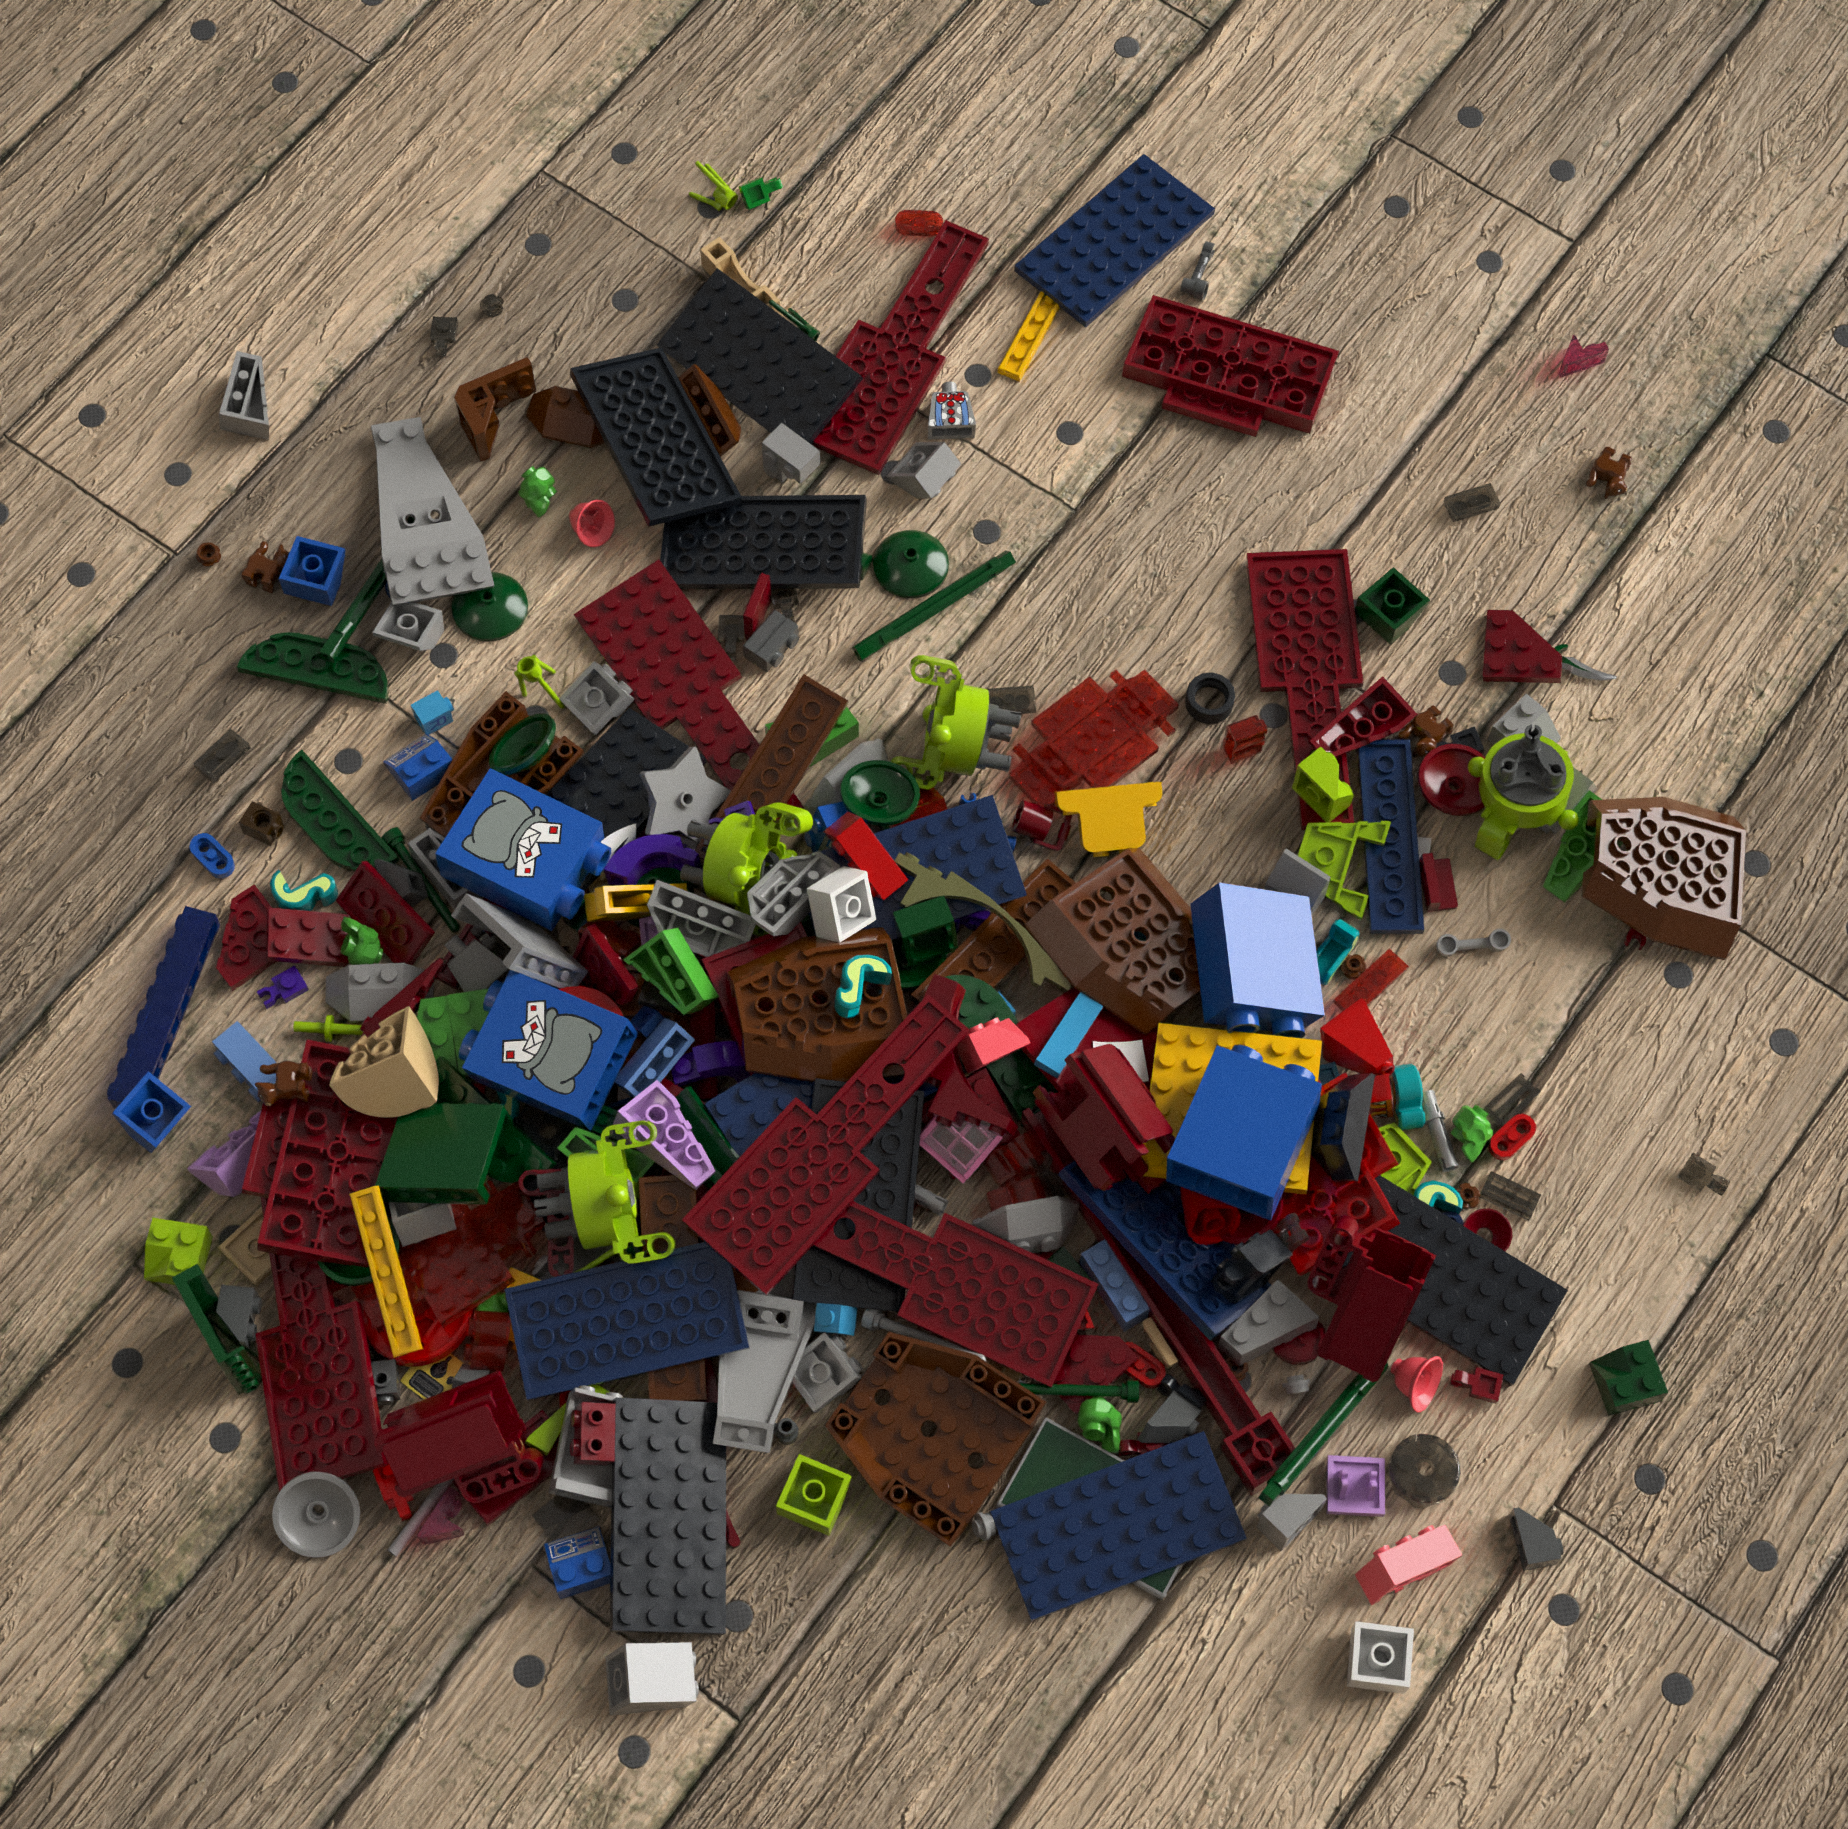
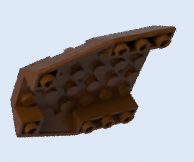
M1667 797L1590 800L1588 803L1587 825L1596 828L1594 863L1592 867L1583 873L1582 897L1652 941L1725 960L1741 926L1746 829L1734 816ZM1617 840L1623 842L1626 846V851H1622L1618 847ZM1665 854L1671 856L1674 860V865L1667 862ZM1713 867L1718 868L1722 878L1714 874Z
M1140 848L1126 849L1051 899L1023 926L1058 966L1062 974L1075 989L1103 1005V1008L1145 1036L1156 1029L1158 1023H1164L1172 1012L1201 993L1191 908ZM1100 892H1108L1112 900H1104L1100 896ZM1134 932L1143 933L1146 941L1136 939ZM1169 972L1177 973L1181 981L1175 982L1171 980Z
M883 927L859 930L840 943L816 936L803 937L727 973L732 998H735L743 1037L741 1048L746 1072L814 1082L815 1078L847 1082L907 1017L891 938ZM856 955H873L884 959L892 971L890 984L883 985L863 981L859 1014L852 1018L840 1016L835 1010L834 1003L836 990L841 987L840 978L846 961ZM874 987L881 992V995L870 997L866 990ZM823 995L826 997L827 1002L819 1005L812 1000V997ZM769 1002L773 1009L764 1012L758 1008V1004ZM888 1065L882 1073L883 1078L905 1075L904 1070L899 1065Z
M888 1332L873 1354L875 1359L844 1404L840 1403L825 1427L879 1499L951 1547L969 1526L975 1514L979 1511L1032 1431L1046 1401L975 1354ZM882 1390L888 1391L891 1395L890 1402L884 1406H880L875 1402L876 1394ZM926 1422H934L937 1425V1433L932 1437H925L922 1434L921 1429ZM974 1453L983 1455L985 1459L984 1465L979 1469L971 1468L968 1463L969 1457Z

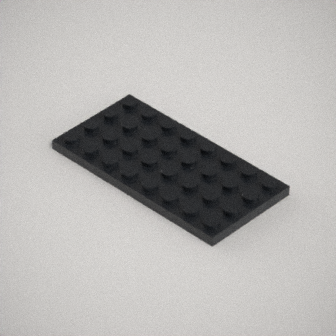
M718 268L657 343L659 348L662 347L667 355L687 370L693 364L697 365L720 389L726 400L768 432L772 433L783 423L810 444L813 443L863 380L859 373Z
M662 347L570 369V376L648 527L741 504L742 496Z
M866 495L742 496L741 504L664 523L660 561L680 589H754L761 573L770 575L771 589L860 588L867 498Z
M629 708L546 795L602 822L604 839L617 830L632 824H636L637 837L647 826L650 813L648 792L641 779L640 772L670 768L690 746ZM699 753L700 759L704 766L707 763L706 758L704 755ZM627 839L623 841V843L614 851V853H616L621 847L624 846ZM588 873L579 888L586 891L600 875L595 876Z
M815 1078L811 1110L817 1115L846 1082ZM918 1090L915 1091L860 1152L877 1166L880 1172L853 1200L912 1228L924 1091ZM848 1218L839 1219L834 1225V1234L842 1240L850 1239L855 1234L856 1226ZM812 1245L795 1264L792 1299L807 1303L836 1304L862 1309L899 1312L905 1299L906 1289Z
M1379 1175L1375 1179L1400 1222L1399 1225L1388 1232L1423 1247L1436 1255L1407 1322L1481 1368L1503 1374L1502 1381L1510 1386L1514 1385L1568 1290ZM1353 1251L1348 1253L1343 1266L1348 1265Z
M616 1397L613 1399V1404H616L615 1461L612 1463L610 1632L726 1634V1446L713 1444L718 1403Z

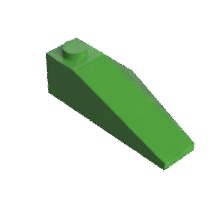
M1590 790L1573 809L1578 814L1579 823L1573 830H1566L1563 834L1560 848L1553 859L1543 885L1546 890L1564 903L1582 886L1583 873L1592 867L1594 863L1596 828L1587 825L1588 803L1590 800L1602 799ZM1617 840V845L1620 848L1623 842Z

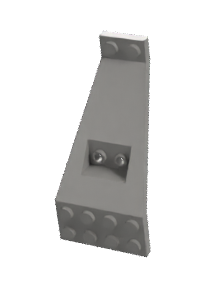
M421 417L371 425L377 460L381 557L392 607L494 588L484 537L427 444ZM432 512H437L440 515V517L438 519L431 518L430 514ZM411 516L415 522L408 524L405 518Z
M795 1265L767 1296L760 1290L758 1292L737 1290L750 1349L719 1356L718 1409L713 1444L766 1453L771 1451L776 1419L815 1324L817 1304L792 1299ZM751 1308L758 1310L759 1315L757 1318L749 1316ZM780 1312L784 1313L787 1317L784 1323L777 1321L776 1316Z

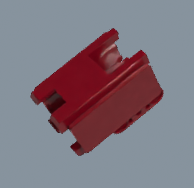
M1106 1044L1086 1049L1081 1054L1080 1052L1069 1054L1064 1061L1078 1080L1076 1082L1075 1080H1070L1064 1083L1069 1092L1064 1089L1057 1093L1048 1094L1044 1087L1038 1086L1033 1091L1036 1097V1105L1094 1188L1103 1191L1110 1190L1113 1187L1112 1184L1121 1182L1127 1177L1125 1172L1132 1182L1138 1181L1148 1171V1165L1142 1158V1155H1146L1149 1151L1143 1143L1155 1139L1166 1154L1172 1148L1175 1137L1172 1135V1127L1157 1108L1156 1101L1124 1054L1116 1046Z
M1346 1215L1340 1216L1331 1227L1307 1281L1308 1288L1312 1293L1338 1305L1317 1353L1319 1357L1325 1360L1330 1359L1363 1375L1362 1378L1376 1382L1384 1370L1436 1255L1423 1247L1377 1227L1374 1228L1369 1238L1358 1233L1359 1227L1355 1219ZM1339 1231H1344L1348 1236L1342 1235ZM1333 1248L1338 1250L1335 1257L1331 1255ZM1350 1249H1352L1353 1254L1348 1265L1343 1266ZM1319 1276H1323L1327 1280H1322L1321 1278H1319Z
M500 1370L387 1414L383 1425L387 1424L388 1428L378 1432L374 1445L378 1453L384 1452L399 1484L395 1486L399 1496L406 1497L454 1478L464 1499L470 1503H479L531 1483L538 1478L543 1466V1455L537 1449L525 1448L520 1437L527 1428L522 1418L519 1417ZM531 1462L535 1468L527 1469L522 1463ZM478 1482L483 1488L475 1489L470 1483Z

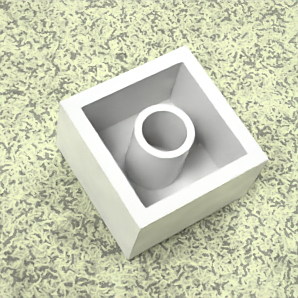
M843 866L807 888L816 937L840 943L876 920L867 871Z
M1355 1621L1350 1635L1347 1687L1405 1694L1410 1688L1414 1629Z

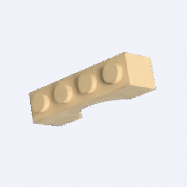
M720 237L700 249L702 267L710 276L718 268L781 315L779 311L769 304V300H773L780 305V300L766 285L759 287L748 278L742 270L735 252Z

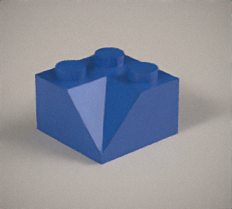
M296 536L279 577L283 593L332 606L341 585L345 548Z

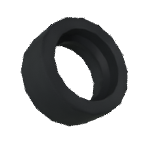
M1213 672L1202 673L1194 677L1188 685L1185 697L1186 709L1191 717L1198 722L1205 724L1219 723L1225 720L1232 712L1235 700L1234 687L1223 675ZM1207 687L1218 689L1224 694L1225 703L1218 709L1203 708L1195 701L1196 692Z

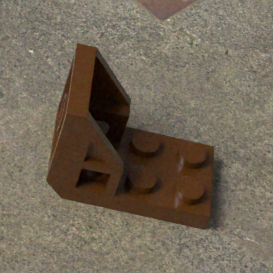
M528 357L460 385L454 399L460 425L480 462L490 459L500 427L499 419L494 410L504 408L509 403L521 398H527L536 392L532 364Z

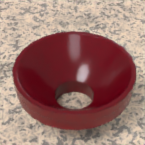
M1490 1208L1476 1210L1463 1223L1464 1227L1474 1233H1477L1479 1229H1487L1492 1236L1490 1243L1503 1251H1506L1512 1242L1511 1224L1497 1210Z

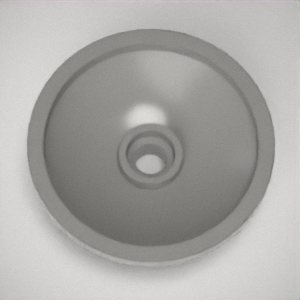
M308 1472L291 1479L278 1493L272 1511L273 1525L280 1540L290 1550L307 1557H325L339 1552L352 1540L359 1526L360 1506L354 1491L339 1477L325 1472ZM321 1505L324 1511L318 1513L314 1510V1506Z

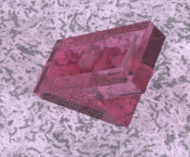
M1574 334L1558 373L1560 378L1605 363L1609 352L1606 342L1590 344L1583 349Z
M449 1487L417 1534L421 1543L427 1545L465 1535L459 1526L449 1521L450 1517H456L462 1507V1503H460L462 1498L459 1492Z

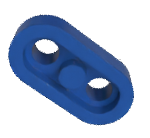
M201 833L192 838L190 850L193 857L213 877L223 879L233 873L235 863L232 856L212 835ZM202 848H209L206 852H201ZM221 864L226 865L223 869H217Z

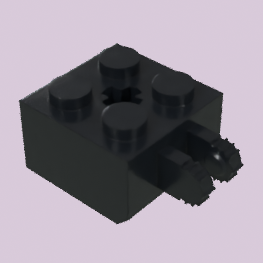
M1271 1229L1262 1235L1257 1232L1246 1241V1245L1241 1242L1231 1250L1230 1254L1232 1257L1230 1260L1229 1258L1225 1259L1216 1267L1218 1273L1212 1278L1211 1282L1215 1291L1223 1294L1229 1302L1237 1304L1263 1287L1293 1254Z

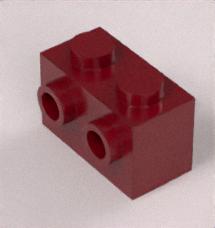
M581 1402L575 1407V1410H572L570 1423L571 1427H575L574 1439H571L570 1455L574 1456V1464L608 1466L615 1461L616 1404Z

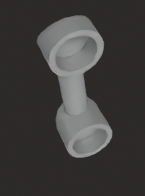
M1496 929L1486 938L1457 940L1455 936L1445 934L1437 940L1436 949L1443 957H1450L1456 951L1489 948L1493 952H1500L1510 945L1511 937L1504 929Z

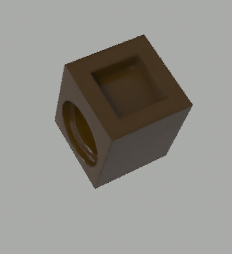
M253 801L239 821L243 834L269 846L272 845L275 839L281 836L284 829L279 813ZM263 822H269L265 827H258Z

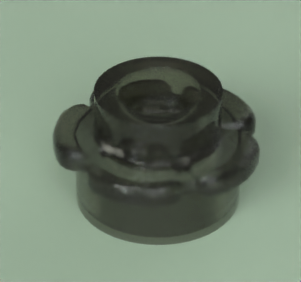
M489 294L480 301V308L483 309V312L488 317H496L503 311V298L495 294Z

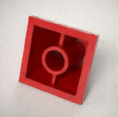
M1360 998L1320 1028L1322 1055L1327 1062H1335L1336 1065L1359 1074L1372 1073L1375 1076L1389 1074L1390 1076L1395 1069L1393 1055L1364 999Z

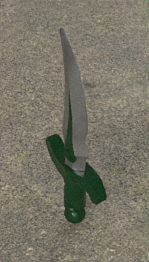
M1561 644L1554 649L1561 653L1568 649V645ZM1562 656V669H1566L1574 675L1593 680H1613L1617 678L1615 675L1593 669L1574 657Z

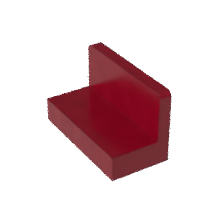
M1433 853L1422 854L1419 859L1426 912L1456 909L1458 901L1450 859H1434Z

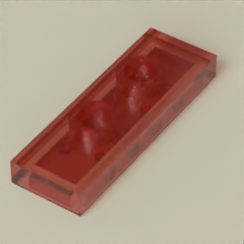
M1389 948L1334 999L1333 1003L1344 1011L1362 998L1367 1006H1369L1403 975L1409 966Z

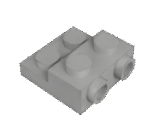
M594 661L559 699L596 735L613 716L618 718L635 699L630 695L633 690L622 680L618 683L613 678L616 673L607 664L601 666Z
M824 1332L805 1348L792 1380L795 1387L815 1413H818L838 1395L843 1396L862 1378L860 1374L863 1370L861 1364L853 1356L851 1358L847 1356L844 1351L847 1346L837 1334L833 1336L831 1333Z

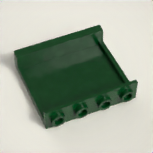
M443 1102L433 1104L426 1109L421 1108L407 1115L399 1116L375 1186L380 1188L382 1199L384 1202L487 1205L489 1193L483 1185L502 1125L512 1124L513 1120L505 1106L497 1103L489 1105L473 1103L449 1104Z
M198 1263L172 1277L214 1357L238 1395L242 1393L248 1394L256 1390L262 1382V1376L243 1345L228 1353L208 1315L217 1310L219 1298Z

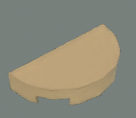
M1150 1317L1142 1321L1143 1331L1147 1333L1151 1340L1149 1345L1156 1358L1163 1365L1165 1364L1168 1369L1177 1365V1358L1152 1318Z

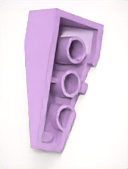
M658 1080L618 1110L613 1125L645 1120L652 1122L656 1126L657 1137L655 1141L650 1145L635 1148L696 1190L715 1174V1169L701 1143L697 1142L691 1131L692 1127L689 1121H686L681 1113L680 1104L677 1099ZM645 1125L639 1126L636 1130L637 1138L641 1141H646L650 1136L649 1128ZM626 1127V1129L628 1130V1133L620 1134V1135H621L624 1139H629V1144H632V1142H631V1140H630V1137H629V1128H630V1127Z
M261 1111L250 1118L249 1123L251 1125L238 1131L234 1130L228 1134L230 1140L217 1149L213 1145L187 1168L189 1172L219 1195L234 1197L241 1194Z

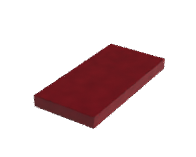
M368 861L360 863L336 899V902L352 919L374 929L379 934L380 948L383 949V952L393 963H405L413 966L435 934V931Z
M543 1409L525 1423L527 1430L522 1432L520 1438L526 1449L532 1448L525 1444L527 1438L549 1419V1416ZM560 1434L548 1455L546 1456L541 1453L544 1459L543 1466L535 1481L479 1503L468 1502L487 1526L552 1476ZM531 1462L522 1463L527 1469L535 1468ZM454 1479L452 1482L455 1485V1487L459 1490V1487ZM478 1482L470 1483L475 1489L483 1488Z

